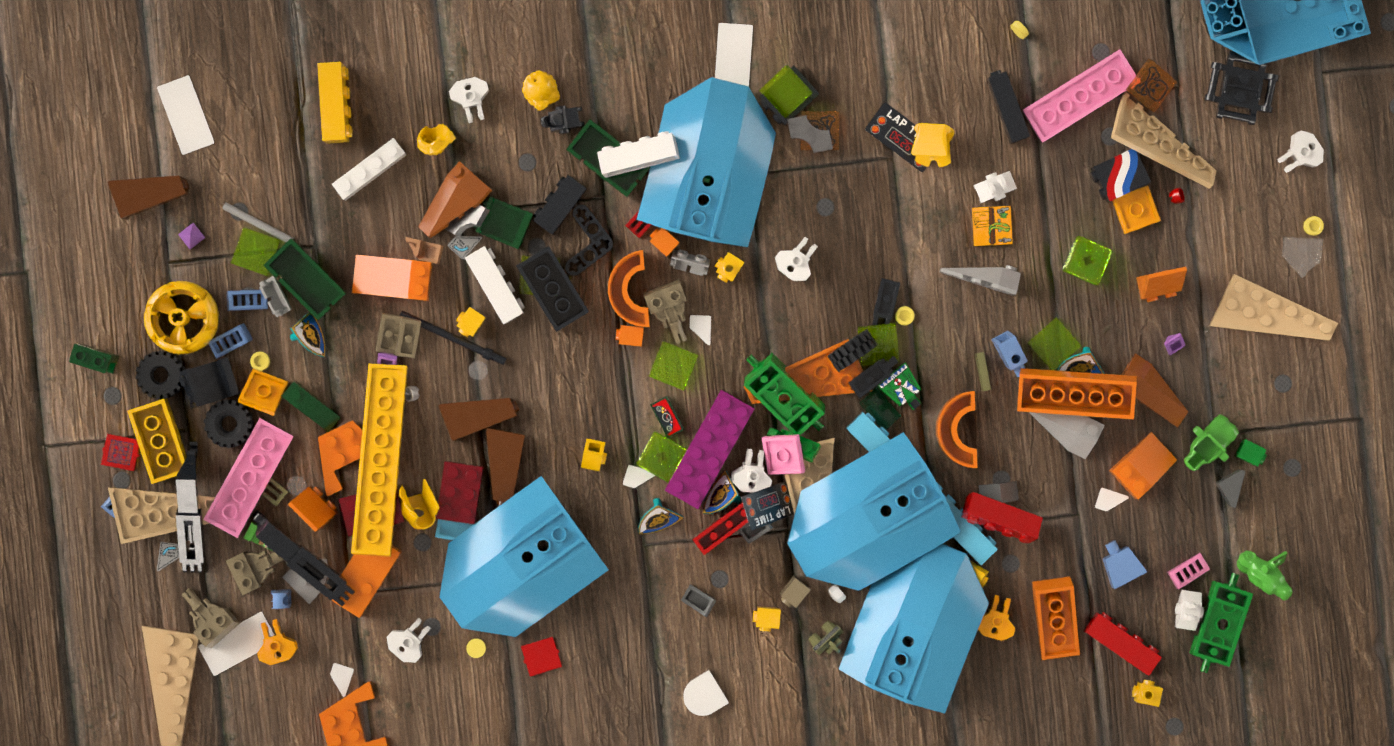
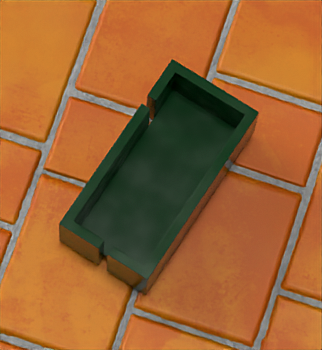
M589 120L566 150L580 162L584 159L583 164L628 198L638 185L636 180L641 181L651 166L605 178L601 172L597 152L602 151V148L607 146H613V148L621 146V143L592 120Z
M290 238L263 265L275 278L282 277L278 281L317 320H320L331 309L330 304L335 305L347 294L293 238Z

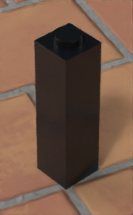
M1001 70L990 73L991 77L986 80L1009 143L1012 144L1030 137L1007 71L1001 73Z

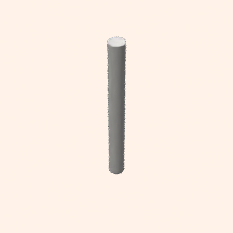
M225 202L222 208L284 242L293 238Z

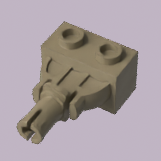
M679 279L644 292L643 295L650 314H654L658 320L662 321L664 328L668 327L666 320L668 321L676 344L681 343L678 334H680L683 342L686 341L687 337L678 315H680L682 322L686 320L683 313L685 301L687 300Z
M265 550L260 553H247L245 551L226 560V563L243 596L263 586L262 583L267 579L268 575L275 571L274 567L269 570L266 569L284 559L275 552L261 558V556L267 554Z
M188 588L186 590L187 593L184 592L182 594V597L185 598L193 610L189 613L193 617V624L196 629L193 633L204 647L213 648L240 624L229 609L211 604L208 599L201 601L192 588Z

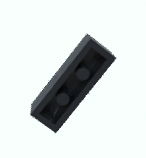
M569 175L566 178L562 176L556 184L558 189L555 193L552 191L545 199L546 205L543 208L539 207L533 215L535 217L534 222L551 235L556 232L587 190V188Z

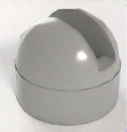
M407 386L405 400L408 402L417 400L420 396L419 389L416 386Z

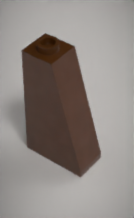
M179 175L107 182L122 219L189 195L187 190L190 189L186 178L183 179Z
M511 398L438 405L452 441L518 416L517 411H519L516 400L512 401Z
M487 428L493 500H497V504L502 505L515 494L526 435Z

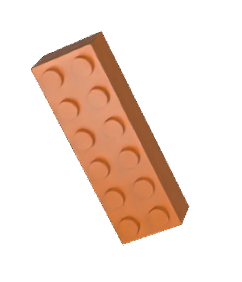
M1020 368L1017 411L1134 419L1137 376Z

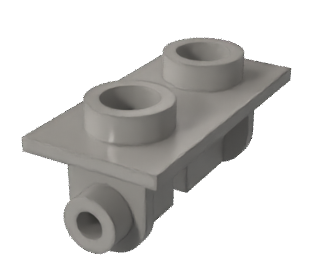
M673 250L670 266H673V269L686 272L687 265L691 266L690 273L703 276V274L707 275L711 259H707L704 255L698 254L695 256L688 254L685 250Z
M274 276L259 283V289L265 299L269 297L272 299L267 303L273 315L275 314L276 317H279L292 310L279 282Z

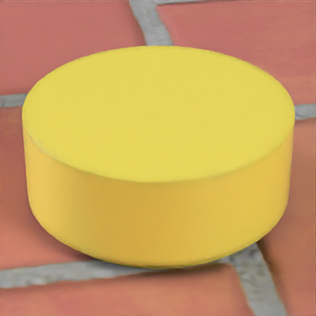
M1015 21L1010 25L1013 32L1019 38L1024 39L1029 35L1027 28L1020 21Z
M1313 216L1305 220L1303 228L1308 235L1315 236L1323 231L1324 223L1319 217Z
M907 306L900 307L895 313L896 321L904 326L911 324L915 317L914 311Z
M256 352L251 357V366L258 371L266 370L270 365V357L265 352Z
M478 638L470 640L466 648L467 653L473 658L483 656L486 651L484 641Z

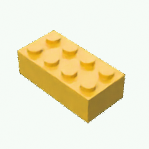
M341 62L317 63L322 141L325 143L350 142L352 126L348 124V118H351V107L347 105V99H350V89L346 86V80H349L348 68Z
M168 398L128 410L127 412L151 484L176 477L187 455Z

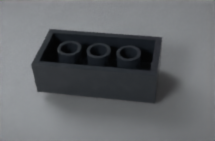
M549 245L516 265L556 332L589 312Z

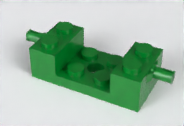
M773 353L760 362L752 354L747 357L746 361L754 368L745 376L744 386L794 435L799 434L800 436L811 425L817 431L824 427L818 419L825 414L826 405L813 392L809 395L785 371L786 365ZM782 394H787L790 397V400L787 402H782L779 399V396Z
M1232 573L1229 583L1212 581L1207 596L1209 603L1198 636H1194L1189 652L1204 660L1200 670L1202 672L1208 673L1211 663H1219L1230 667L1253 593L1241 590L1236 586L1240 576L1238 574ZM1220 619H1226L1228 623L1227 627L1223 630L1217 626Z

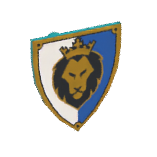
M308 312L290 328L293 332L290 334V339L292 341L298 340L311 353L325 357V342L321 327L317 319Z
M1084 347L1083 353L1066 359L1057 370L1105 374L1089 347Z
M727 471L718 478L711 488L704 505L703 514H713L723 510L732 502L737 504L741 502V497L738 496Z
M655 498L653 500L654 507L647 511L640 520L638 526L639 535L664 530L676 524L684 517L663 507L661 499Z

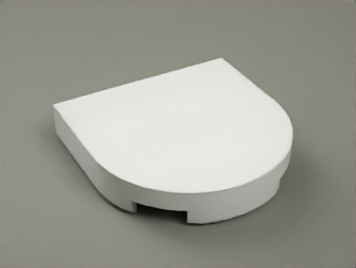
M709 670L691 680L684 690L683 697L686 707L689 711L699 716L712 714L729 703Z

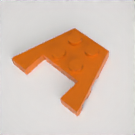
M354 420L318 437L327 497L343 489L335 470L360 459L363 429Z
M371 681L366 682L319 714L327 746H388L386 736L366 741L356 703L375 698Z

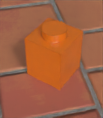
M656 228L650 235L652 238L650 243L666 257L680 243L663 228L660 230Z
M621 325V328L616 330L615 340H619L621 345L642 347L644 328Z

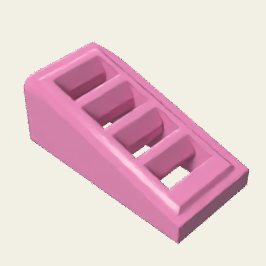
M1198 553L1167 573L1175 587L1180 589L1210 570L1201 553ZM1197 559L1203 567V569L1199 570L1197 564L1195 563ZM1190 564L1193 565L1194 569L1196 570V573L1193 574L1192 570L1189 567ZM1186 568L1190 576L1186 577L1182 569ZM1179 572L1184 580L1180 581L1176 573Z

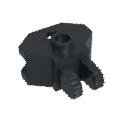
M555 107V111L548 112V116H543L540 122L543 127L550 128L551 133L559 132V134L570 133L572 129L585 126L584 122H580L578 112L582 111V107Z

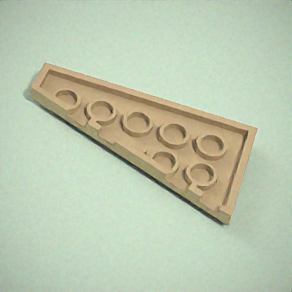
M1125 91L1121 95L1111 138L1210 189L1214 184L1217 170L1201 156H1195L1189 151V146L1186 143L1181 144L1170 129L1155 116H1149L1142 110L1144 107L1139 102L1137 104L1129 98L1130 95Z
M1233 274L1209 326L1329 341L1338 323Z
M835 438L817 442L821 445V448L813 462L804 460V473L784 474L794 515L800 492L832 474Z
M108 487L121 544L177 531V493ZM198 495L199 509H202V519L207 514L215 497ZM203 520V525L210 524L207 521Z
M143 625L142 631L161 746H182L199 639L193 633Z

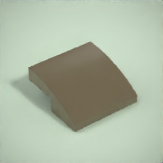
M382 313L375 350L377 352L391 353L396 356L415 359L421 321Z

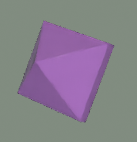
M194 223L178 234L190 250L205 239Z
M1178 333L1168 336L1164 345L1168 354L1172 355L1183 348L1185 342L1182 335Z
M385 352L378 353L377 364L397 365V356Z

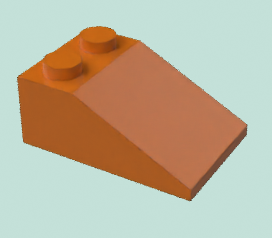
M1150 432L1109 471L1135 499H1139L1166 473L1177 459Z
M309 486L288 505L316 532L321 530L338 512L335 510L337 507L332 501H326L322 497L323 493L318 487L315 486L313 488Z

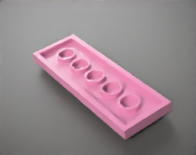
M1118 50L1023 109L1022 112L1043 143L1133 87L1140 80L1122 51Z
M259 418L203 520L238 538L294 436Z

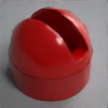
M1180 187L1171 190L1169 197L1173 198L1170 200L1172 203L1179 204L1185 202L1184 192Z

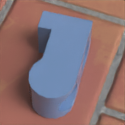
M291 589L271 590V609L291 607Z

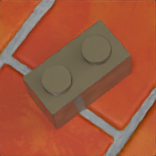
M793 576L780 592L781 600L789 608L792 605L797 608L809 593L810 588Z

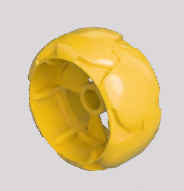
M174 281L159 287L147 301L144 313L145 329L150 339L167 352L173 354L194 353L210 343L218 329L219 311L212 295L198 284L187 281ZM184 294L193 297L197 302L187 311L185 309H178L171 297ZM159 312L169 315L170 323L176 326L170 336L166 335L159 325ZM182 313V321H177L176 315ZM190 318L203 319L204 324L201 331L195 337L187 340L184 326L189 323Z

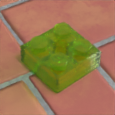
M1077 236L1062 271L1093 285H1099L1113 250L1082 236ZM1090 256L1092 264H1087L1086 266L1083 258Z
M653 432L636 465L669 483L687 449L665 436ZM665 452L667 460L659 462L656 456L657 453Z

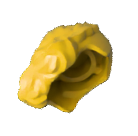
M533 72L523 82L522 92L524 97L539 111L546 109L549 104L555 103L560 99L556 80L546 72Z
M438 124V126L433 128L425 126L418 134L417 147L424 154L438 155L456 137L445 124Z

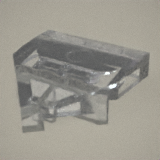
M1283 238L1282 256L1301 278L1316 264L1320 263L1323 239Z

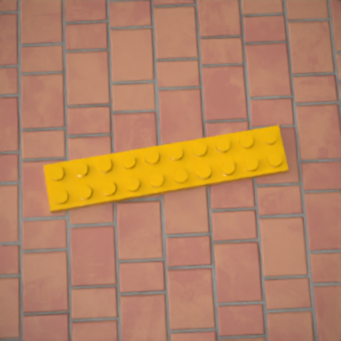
M368 365L351 553L354 555L391 557L408 367L405 365Z

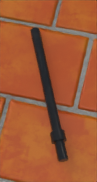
M403 310L400 313V316L420 320V327L482 355V358L486 360L491 359L502 365L506 362L507 358L494 353V350L488 347L485 349Z

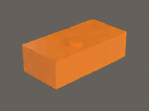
M392 545L391 557L353 555L341 576L346 579V584L355 593L352 595L346 590L345 593L350 599L347 601L342 596L340 597L345 603L342 608L358 618L362 617L402 551Z

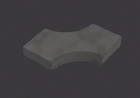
M806 115L787 119L791 138H799L806 141L811 146L813 153L833 149L829 130H819L813 127Z
M481 205L476 208L471 207L464 212V216L461 218L456 217L452 220L445 230L460 237L466 229L473 226L480 227L490 210Z

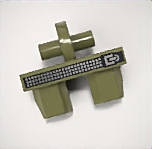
M828 620L821 627L827 633L822 639L817 633L808 639L813 646L812 649L818 655L824 651L828 655L833 650L837 653L841 651L838 646L842 643V640L838 637L844 631L838 625L835 626Z

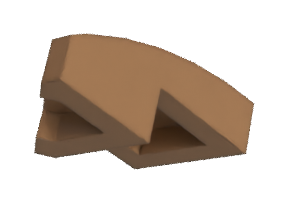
M406 237L405 240L409 243L415 257L422 261L440 264L444 246Z

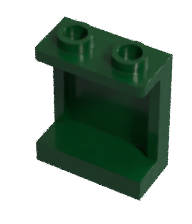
M490 196L489 200L485 199L482 205L490 211L480 227L474 226L477 228L476 232L519 250L534 214Z
M74 343L69 362L101 373L108 372L114 374L120 355L85 344Z

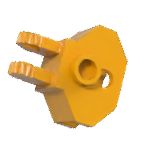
M994 596L991 609H988V612L984 614L978 628L983 636L1001 641L1014 636L1015 627L1008 619L1011 599L1006 598L1003 610L1000 612L996 611L999 596ZM996 627V632L992 633V628Z
M274 619L272 623L276 633L273 636H270L266 622L261 623L264 644L257 655L259 661L269 665L289 660L298 649L297 641L286 637L284 632H281L277 619ZM277 652L281 653V657L277 656Z

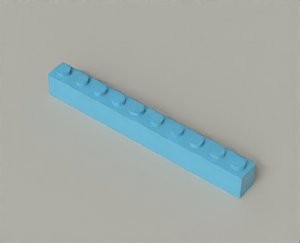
M861 412L846 429L870 452L889 441L890 439L887 437L889 433L882 426L878 428L874 424L876 420L869 413L864 414ZM948 494L945 498L961 533L953 538L982 565L998 550L995 547L997 543L989 535L985 537L981 533L983 529L979 524H971L967 522V519L961 518L963 508L959 510L954 505L956 501Z

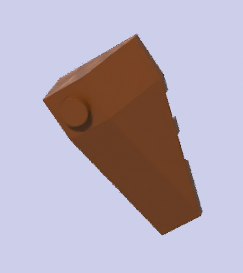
M459 161L445 177L418 228L429 238H432L448 227L450 222L456 217L461 218L465 215V211L471 207L476 208L492 190Z
M1135 353L1121 374L1137 376L1135 400L1178 428L1187 415L1188 410L1154 366Z

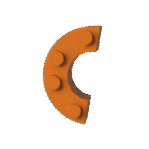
M643 250L628 254L615 265L608 281V296L613 309L623 320L638 327H650L648 308L634 304L629 298L627 291L631 277L637 272L645 270Z
M975 391L963 392L948 400L940 410L936 421V437L941 450L955 463L970 468H978L977 449L970 448L961 442L958 437L957 426L963 415L975 410Z

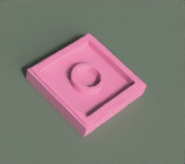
M799 434L762 437L768 475L805 472Z

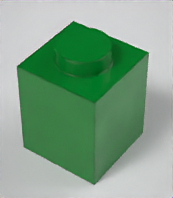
M1242 439L1234 456L1258 467L1259 464L1262 465L1265 461L1267 449Z

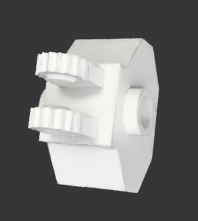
M476 77L457 81L449 91L451 100L463 106L469 123L473 122V116L470 111L472 107L477 106L478 117L480 120L485 119L481 105H483L482 100L489 92L487 83ZM471 85L470 90H465V87Z
M1301 130L1291 136L1288 152L1277 159L1279 163L1284 162L1290 156L1294 160L1292 164L1285 167L1284 171L1286 173L1300 165L1313 168L1323 162L1324 149L1313 134Z
M1010 171L997 175L996 172L985 176L987 180L973 185L980 198V203L993 198L995 201L1006 197L1005 193L1017 189Z
M806 237L792 251H779L775 257L778 270L792 281H806L811 275L808 261L818 246L812 245L806 255L801 253L800 249L805 246L808 240ZM792 266L793 272H789L787 267Z
M747 449L745 462H743L741 467L732 471L731 480L741 492L754 493L771 486L772 480L764 472V451L759 450L756 464L751 463L752 449Z
M1181 590L1175 607L1176 628L1196 631L1198 622L1204 615L1202 593Z
M420 618L410 628L406 630H393L387 636L389 650L403 662L416 663L422 656L420 642L431 628L429 626L425 627L421 634L417 636L413 630L421 624L422 620ZM400 646L404 647V652L399 650Z

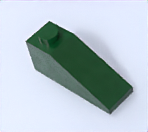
M294 381L282 395L290 404L328 432L341 418L297 381Z

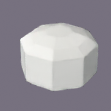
M834 584L829 588V594L834 601L841 603L846 599V596L837 585Z

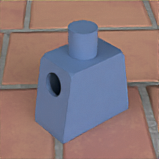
M1006 331L991 339L1005 366L1009 370H1014L1016 376L1019 377L1020 368H1025L1024 364L1027 362V359L1015 335Z
M1116 540L1105 545L1110 555L1104 557L1103 562L1112 588L1116 589L1147 573L1129 547L1126 546L1120 549Z

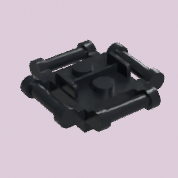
M1230 50L1226 65L1217 62L1211 63L1212 73L1208 93L1205 94L1204 100L1218 104L1216 118L1222 119L1224 117L1254 125L1257 111L1272 113L1273 107L1271 105L1279 75L1265 73L1267 63L1258 65ZM1238 61L1257 65L1259 68L1258 71L1233 66V62ZM1223 71L1219 96H1215L1219 72ZM1263 79L1269 80L1264 105H1258L1263 87ZM1229 106L1249 110L1250 113L1248 115L1224 110V107Z

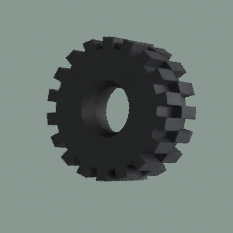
M866 329L827 357L836 370L840 372L874 349L878 344L868 329Z
M154 351L144 356L143 360H140V365L136 368L137 375L135 376L138 379L137 385L141 387V391L151 398L165 399L173 397L181 391L180 389L183 386L179 380V372L186 368L177 355L167 351ZM159 367L165 368L168 372L167 380L162 383L157 382L153 376L154 371Z
M235 400L217 402L210 407V410L206 413V419H204V430L208 434L207 437L220 447L232 448L242 445L248 440L254 429L252 412L248 410L247 406ZM227 416H232L236 419L237 426L233 431H226L222 426V421Z

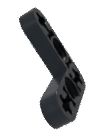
M585 205L576 206L573 210V217L592 243L567 261L565 269L572 276L582 273L607 254L613 247L612 239ZM579 208L581 210L585 209L587 211L585 212V216L588 219L590 216L593 218V220L588 221L585 224V226L581 224L582 222H585L582 217L578 218L576 216L578 214L577 210ZM595 223L598 225L599 230L596 234L588 232L589 224ZM602 239L604 241L609 240V248L603 247L599 251L602 254L598 256L597 251L592 246L596 244V247L600 246V240ZM587 250H591L595 254L592 261L584 259V253ZM580 256L582 261L587 265L583 267V265L580 264L577 267V272H575L574 270L570 272V263L573 262L574 264H576L577 262H579L577 257Z

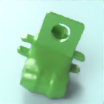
M1219 414L1204 430L1196 426L1193 432L1197 437L1190 446L1188 456L1184 459L1185 465L1190 470L1197 471L1201 465L1212 463L1218 457L1225 462L1229 458L1226 453V447L1239 434L1236 425L1232 424L1227 417Z
M1246 550L1239 555L1237 560L1239 571L1247 574L1249 581L1256 587L1262 589L1266 594H1274L1282 600H1288L1292 596L1293 591L1278 569V566L1284 563L1288 554L1287 551L1269 561L1259 558L1252 551Z

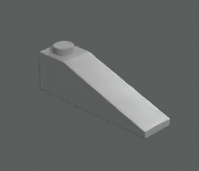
M1006 265V268H940L939 271L940 273L1011 296L1017 293L1021 273L1016 272L1017 268Z
M1029 412L1067 451L1084 459L1089 455L1105 426L1087 416Z

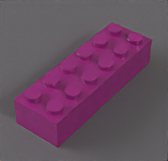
M721 390L664 491L698 509L753 413L754 408Z

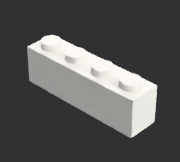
M665 131L658 133L657 137L650 138V136H646L634 143L626 141L621 143V146L615 148L613 146L602 148V151L597 152L602 175L607 178L680 159L675 136Z
M392 138L332 185L342 199L346 201L407 154L398 142Z
M484 246L465 257L502 323L506 324L524 313L522 309L525 306L520 298L516 299L513 295L515 289L511 282L506 283L503 278L506 274L501 265L496 266L493 260L496 257L491 248L487 249Z

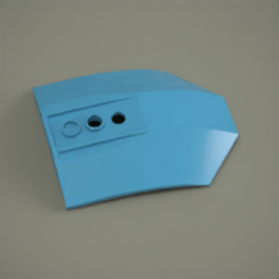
M1362 0L1200 1L1210 39L1258 65L1371 34Z
M710 77L665 104L658 133L668 131L675 136L680 159L650 167L637 220L675 233L711 242L748 247L768 173L776 132L749 86ZM707 175L712 176L714 179L713 184L710 186H705L702 182L703 178ZM704 194L709 197V201L702 205L698 202V197Z
M903 432L803 489L800 492L787 544L806 577L859 591L961 533L944 494L928 466ZM900 496H905L908 500L905 507H901L898 504ZM884 505L891 508V514L887 517H884L880 512L881 507Z
M540 476L448 543L440 599L461 628L516 637L609 569L543 477ZM546 540L549 548L546 551H540L537 546L539 541ZM526 551L533 554V560L529 563L522 560V554Z
M941 544L900 569L872 583L851 634L839 670L869 688L895 699L945 714L971 645L989 605L968 555ZM905 636L913 638L914 644L908 647L903 643ZM897 655H904L906 657V663H898Z

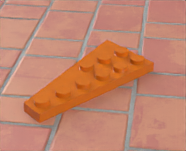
M849 339L787 366L785 371L809 395L813 392L817 397L855 393L848 382L862 373L863 369L857 360L838 372L827 357L848 342ZM744 386L745 391H746V393H747V395H748V397H749V399H750L751 404L761 403V402ZM782 394L779 396V399L781 401L790 400V397L787 394Z

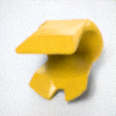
M919 123L915 125L914 129L917 135L911 151L912 155L916 156L915 161L926 167L930 166L932 160L937 161L939 167L950 164V141L954 136V130L946 124Z
M423 479L422 494L407 497L402 485L399 490V496L401 498V511L404 518L414 529L421 530L431 527L435 522L439 505L426 479ZM420 509L424 515L419 517L414 510Z

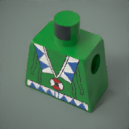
M905 362L895 369L888 378L877 385V388L898 406L907 402L911 409L914 410L921 404V401L915 395L921 388Z

